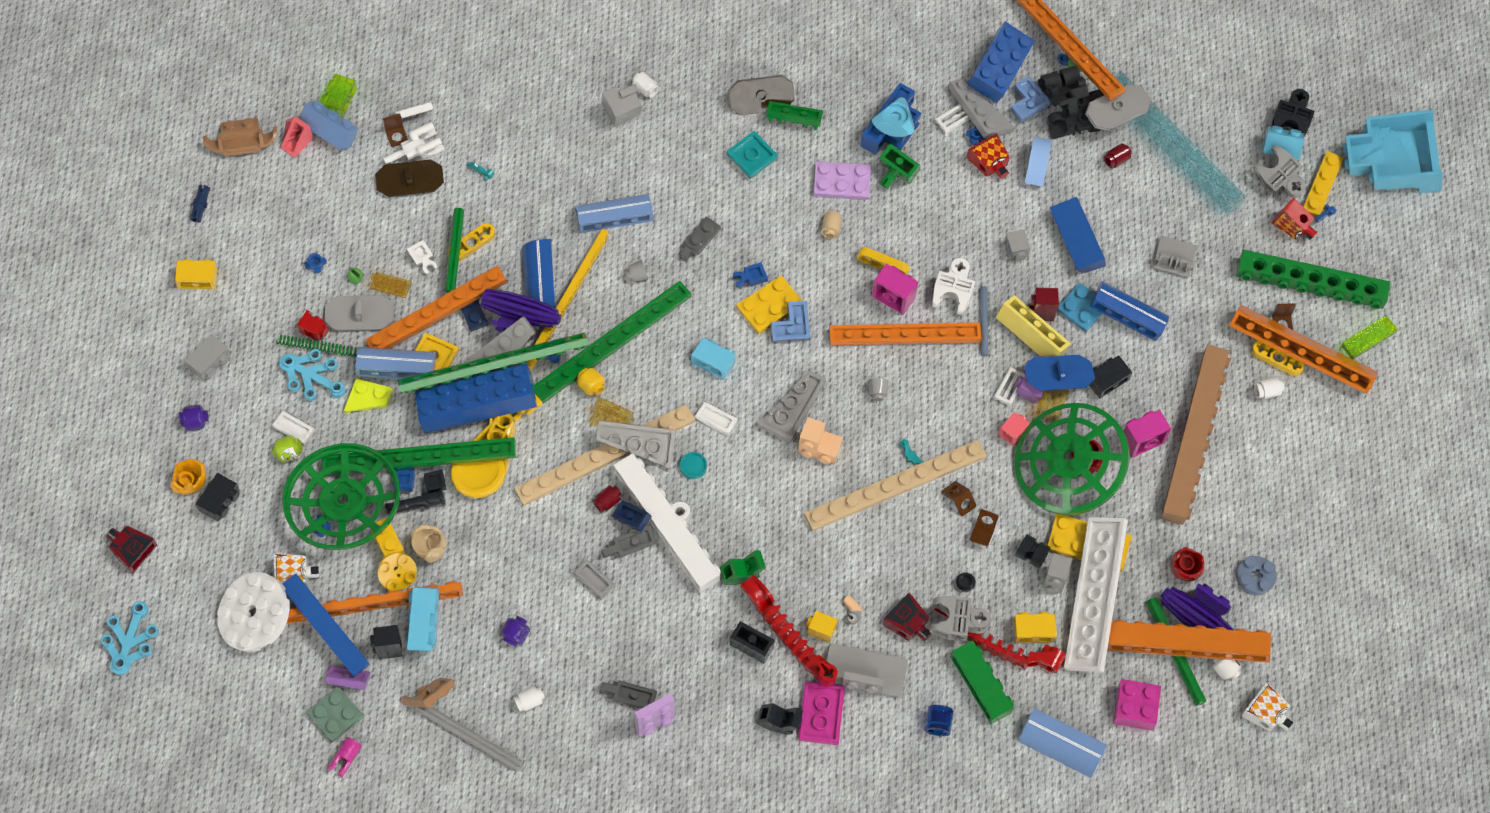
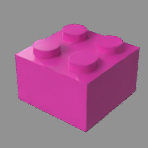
M886 263L874 280L872 297L904 315L916 298L918 282L914 277L900 272L897 267Z
M1160 409L1155 412L1149 411L1139 419L1133 418L1126 423L1123 432L1128 441L1131 458L1165 444L1171 427Z
M1121 679L1117 687L1113 724L1153 731L1157 724L1161 686Z

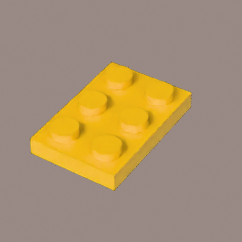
M781 275L736 304V308L759 335L771 327V322H779L789 315L788 302L803 300Z
M428 333L423 335L415 351L437 353L435 370L450 367L460 351L458 346Z

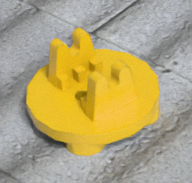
M394 552L388 554L378 565V580L389 591L403 590L415 582L417 578L416 564L405 553Z

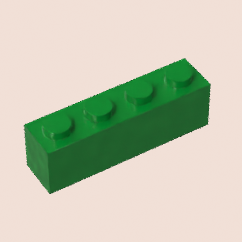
M972 640L953 650L950 658L991 725L1012 714L1014 703L1010 696L1005 695L1001 681L994 677L991 664L985 662L982 657L983 652L980 646L975 645Z

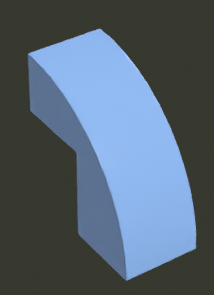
M1038 137L1033 138L1025 183L1043 187L1052 140Z

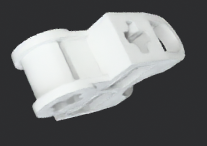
M962 258L955 259L951 264L949 273L939 271L933 291L932 307L937 308L943 299L952 298L958 304L957 314L963 315L969 305L975 286V281L967 279L970 269L968 261Z

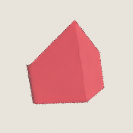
M296 116L287 119L281 149L295 158L313 139L310 125Z

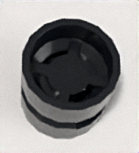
M1026 534L1015 556L1024 561L1028 559L1031 565L1040 569L1051 546L1043 542L1037 543L1036 538Z

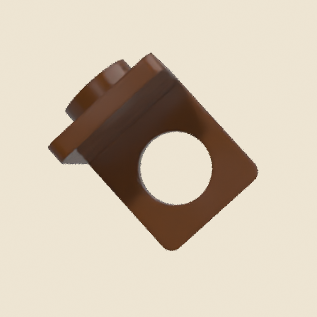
M400 113L383 118L385 131L391 147L401 145L402 142L408 140ZM394 133H401L403 138L400 141H394L392 135Z
M1277 304L1272 314L1273 320L1276 322L1284 320L1288 323V328L1293 330L1291 315L1296 304Z
M954 481L941 491L943 495L954 501L961 516L966 515L977 506L970 489L957 481ZM965 499H969V506L962 509V502Z
M981 509L970 541L988 547L999 515ZM989 516L993 522L986 524L983 522L982 517Z

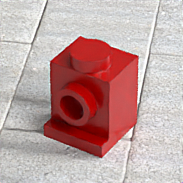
M309 310L305 311L297 324L299 333L316 341L326 337L329 331V327L325 325L324 320L318 316H311Z

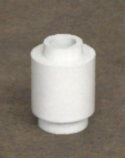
M644 72L637 73L632 79V85L636 84L639 92L645 97L652 98L657 94L659 90L657 82Z
M1278 377L1258 381L1257 384H1254L1255 395L1258 399L1280 396L1282 391H1284L1283 381L1279 380Z
M535 685L517 693L518 695L513 697L520 712L523 710L528 711L543 704L542 699L545 698L541 688L536 689Z

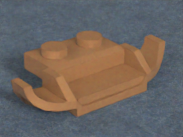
M258 118L221 122V134H218V140H210L207 136H203V143L209 150L215 153H223L224 156L261 152V148L269 146L276 139L277 126L273 127L270 133L263 134L262 128L259 129Z

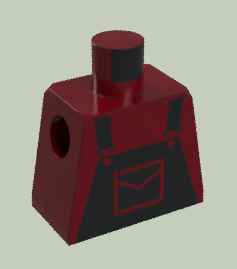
M129 526L124 527L121 532L112 528L106 535V538L112 541L109 545L112 554L132 574L157 547L154 538Z
M910 593L883 619V626L909 642L916 635L925 642L932 634L925 627L929 620L928 614Z

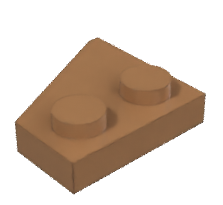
M438 678L428 685L418 688L419 694L413 697L405 695L400 699L403 705L425 709L430 708L435 704L436 700L446 696L455 684L452 679Z

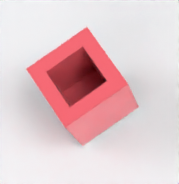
M1014 412L1000 428L999 436L1014 446L1030 423L1025 416Z

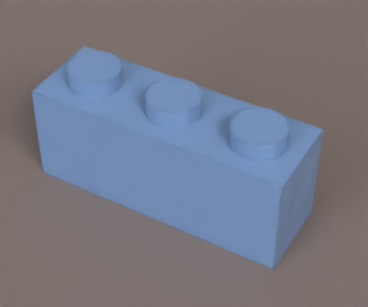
M319 101L306 103L300 116L302 121L310 125L313 133L340 150L352 146L359 129L350 120L343 119L337 112L324 107V104Z

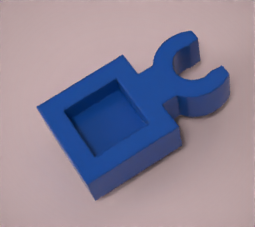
M762 262L744 267V273L735 272L732 277L733 279H741V281L736 282V288L743 287L747 282L751 287L768 281Z
M415 468L396 471L400 483V491L413 492L416 477L413 470Z

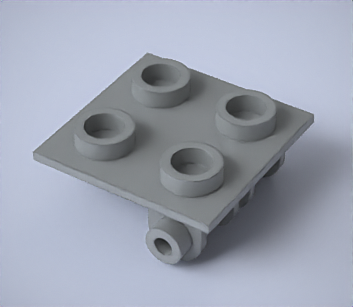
M1160 236L1153 268L1189 278L1197 245Z

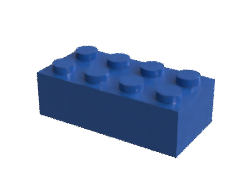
M1005 21L996 31L967 84L997 103L1005 95L1035 40Z

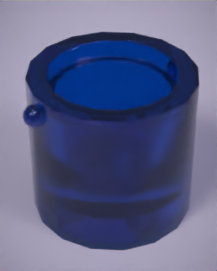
M943 705L928 706L925 732L941 737L949 736L951 734L954 710Z

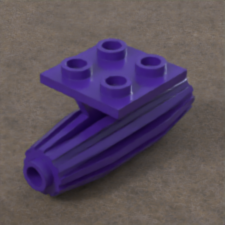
M485 289L482 296L481 307L501 316L497 321L492 320L491 323L500 334L523 316L532 326L554 328L555 325H559L561 320V314H559L558 309L534 298L510 291Z
M1205 583L1203 585L1197 584L1194 597L1173 586L1170 589L1166 588L1160 596L1162 598L1161 603L1188 627L1200 625L1211 629L1224 627L1227 630H1234L1221 617L1226 613L1229 614L1231 610L1230 601L1222 595L1218 597L1213 594L1214 590Z

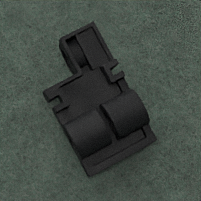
M1076 65L1061 69L1059 73L1054 71L1041 75L1040 79H1038L1040 88L1052 99L1053 106L1064 105L1068 116L1078 113L1077 99L1089 96L1086 79L1080 76Z
M1098 89L1088 92L1089 96L1077 99L1078 113L1068 116L1064 105L1061 106L1063 112L1057 111L1049 114L1047 124L1052 139L1070 134L1075 136V131L1077 130L1079 134H1082L1081 131L1088 130L1090 133L1101 131V129L1094 128L1085 113L1089 102L1104 96V94Z

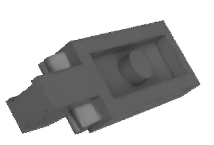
M706 216L682 245L683 250L680 253V259L687 262L692 255L695 257L699 255L720 231L721 226Z
M650 525L644 527L642 532L635 530L614 538L608 542L610 547L602 549L601 553L603 558L614 555L616 559L655 545L657 542Z
M620 680L618 682L613 681V684L602 682L600 687V693L609 695L608 699L640 709L655 702L657 695L656 690Z

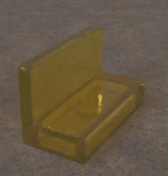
M1069 390L1044 391L1035 416H1039L1052 407L1065 404ZM1062 410L1055 411L1043 419L1054 422L1059 419Z
M598 397L595 402V411L589 423L597 427L598 420L631 424L633 412Z

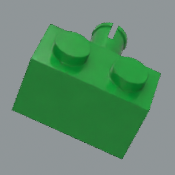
M890 143L879 157L880 163L888 168V172L879 181V184L885 186L884 188L888 190L897 177L910 184L921 170L920 164Z

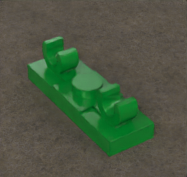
M769 101L766 117L769 118V122H772V118L779 119V124L784 120L791 123L804 124L806 129L808 125H814V130H817L821 124L823 110Z

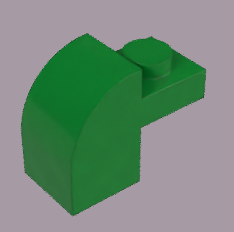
M755 550L743 559H730L719 568L724 585H739L753 575L759 578V573L765 570L766 566L761 550Z

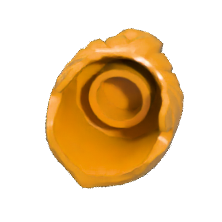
M194 459L178 462L170 482L173 492L189 495L201 490L205 486L206 481L205 465Z

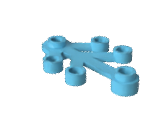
M313 349L310 354L296 357L294 354H285L281 357L279 364L281 369L288 373L289 390L291 392H298L301 386L299 381L296 380L295 371H297L303 377L306 400L313 401L317 395L311 380L330 389V393L334 398H341L345 395L346 389L342 382H332L317 374L327 370H336L338 367L336 359L329 358L325 363L304 367L301 364L310 361L319 362L321 360V352ZM314 354L319 355L317 358L312 357ZM292 360V363L286 364V361ZM329 363H335L334 366H328ZM292 384H297V387L292 388L291 386ZM336 386L340 387L339 390H334ZM310 392L314 393L311 397L307 396Z
M138 601L132 606L133 617L126 635L120 626L121 622L117 616H111L107 620L108 626L114 630L122 645L120 654L113 645L114 639L111 635L105 634L101 637L102 645L107 648L112 657L110 668L117 675L127 673L132 663L143 657L150 656L153 652L150 644L143 642L158 636L159 630L155 625L147 626L145 632L135 637L141 619L149 613L148 606L142 601ZM137 607H143L141 611H136ZM113 620H117L115 625H111ZM151 629L156 630L153 634H149V631ZM106 639H111L108 644L104 643ZM143 643L139 647V651L129 655L130 649ZM144 648H149L148 652H142ZM118 662H124L121 667H117Z

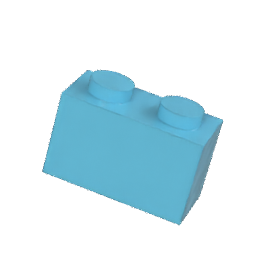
M1279 126L1267 127L1262 146L1263 153L1275 155L1271 148L1277 145L1299 160L1304 143V134L1295 129L1287 131Z
M705 338L701 339L691 355L692 364L725 380L736 362V354L731 349L722 348L715 341Z

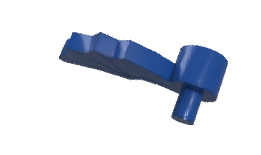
M1326 204L1325 207L1328 210L1317 216L1315 221L1317 223L1321 222L1328 214L1332 216L1336 213L1337 209Z

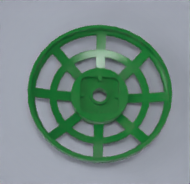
M1084 403L1058 405L1037 416L1021 435L1014 457L1015 472L1021 489L1040 508L1060 515L1083 514L1102 506L1110 500L1124 482L1130 461L1128 441L1121 426L1106 411ZM1071 408L1069 418L1056 420L1048 426L1041 421L1044 417L1055 411ZM1078 409L1092 410L1107 420L1096 426L1086 419L1077 418ZM1068 423L1067 433L1056 436L1051 431V429L1059 425ZM1076 423L1086 425L1092 430L1083 437L1075 433ZM1036 426L1041 432L1034 440L1031 452L1020 453L1026 436ZM1111 426L1115 428L1120 438L1122 454L1110 452L1109 443L1103 431ZM1046 436L1051 441L1047 451L1036 452L1040 441ZM1099 436L1103 445V452L1093 451L1089 442ZM1068 452H1074V458L1071 460H1065V455ZM1046 459L1049 468L1040 476L1036 460ZM1093 459L1103 460L1099 471L1093 476L1089 471ZM1030 460L1031 471L1037 480L1030 489L1022 478L1020 461ZM1109 460L1120 461L1121 466L1118 475L1112 485L1106 490L1099 481L1108 468ZM1055 474L1063 479V489L1048 484L1047 481ZM1083 475L1088 481L1080 487L1071 489V479H1076ZM1043 486L1052 493L1063 495V507L1047 504L1038 499L1035 494ZM1092 487L1101 495L1087 504L1071 507V495L1083 493Z
M355 443L330 445L308 455L289 475L282 496L284 515L292 531L306 543L326 550L352 549L373 540L391 523L400 503V483L392 464L375 449ZM349 452L367 455L377 460L371 470L361 465L349 464ZM341 453V464L328 467L319 473L311 466L323 457ZM383 466L392 477L395 486L394 492L384 494L382 484L376 476ZM349 470L363 473L365 477L360 482L349 478ZM305 471L312 480L307 485L303 498L291 497L293 487L299 476ZM341 471V478L329 483L324 479L325 476L331 473ZM373 481L378 495L367 496L364 488ZM319 484L323 488L319 499H309L315 485ZM340 498H348V501L346 503H338ZM395 499L393 509L386 521L381 526L374 521L379 516L383 503ZM378 503L370 518L363 513L367 504ZM290 505L302 506L304 516L310 524L301 531L297 528L292 519ZM309 507H320L324 515L314 521L310 515ZM357 518L363 523V525L353 530L346 531L347 522ZM331 520L338 523V532L324 529L321 526ZM366 528L374 531L361 540L344 544L345 537L358 534ZM316 530L326 536L337 537L336 545L318 543L306 536Z

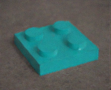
M755 131L727 150L726 154L750 179L778 159V154Z

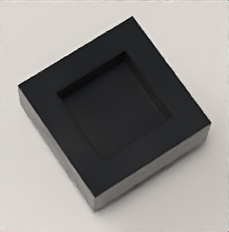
M443 469L424 473L427 493L439 491L440 488L443 491L447 490Z

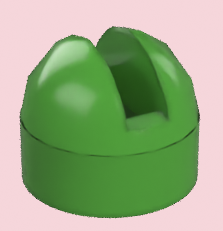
M358 268L349 270L348 280L353 284L360 283L363 279L362 271Z

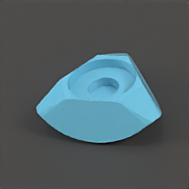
M903 97L895 100L872 119L875 127L889 136L905 137L915 131L910 109L906 99Z

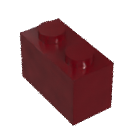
M1036 287L1034 294L1030 296L1028 307L1044 321H1054L1059 306L1058 288Z

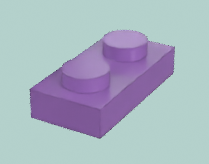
M333 665L330 666L326 675V683L364 690L370 679L369 671H361L353 677L347 668Z

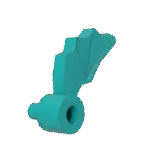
M468 162L466 166L485 175V181L488 178L491 179L495 174L493 170L488 169L486 171L477 163Z
M903 439L900 442V447L905 449L904 455L907 460L914 465L923 463L916 452L910 449L908 440Z

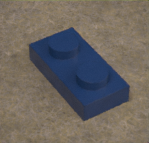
M478 300L461 308L470 332L488 326Z
M623 500L611 515L615 520L642 532L652 517L648 512Z

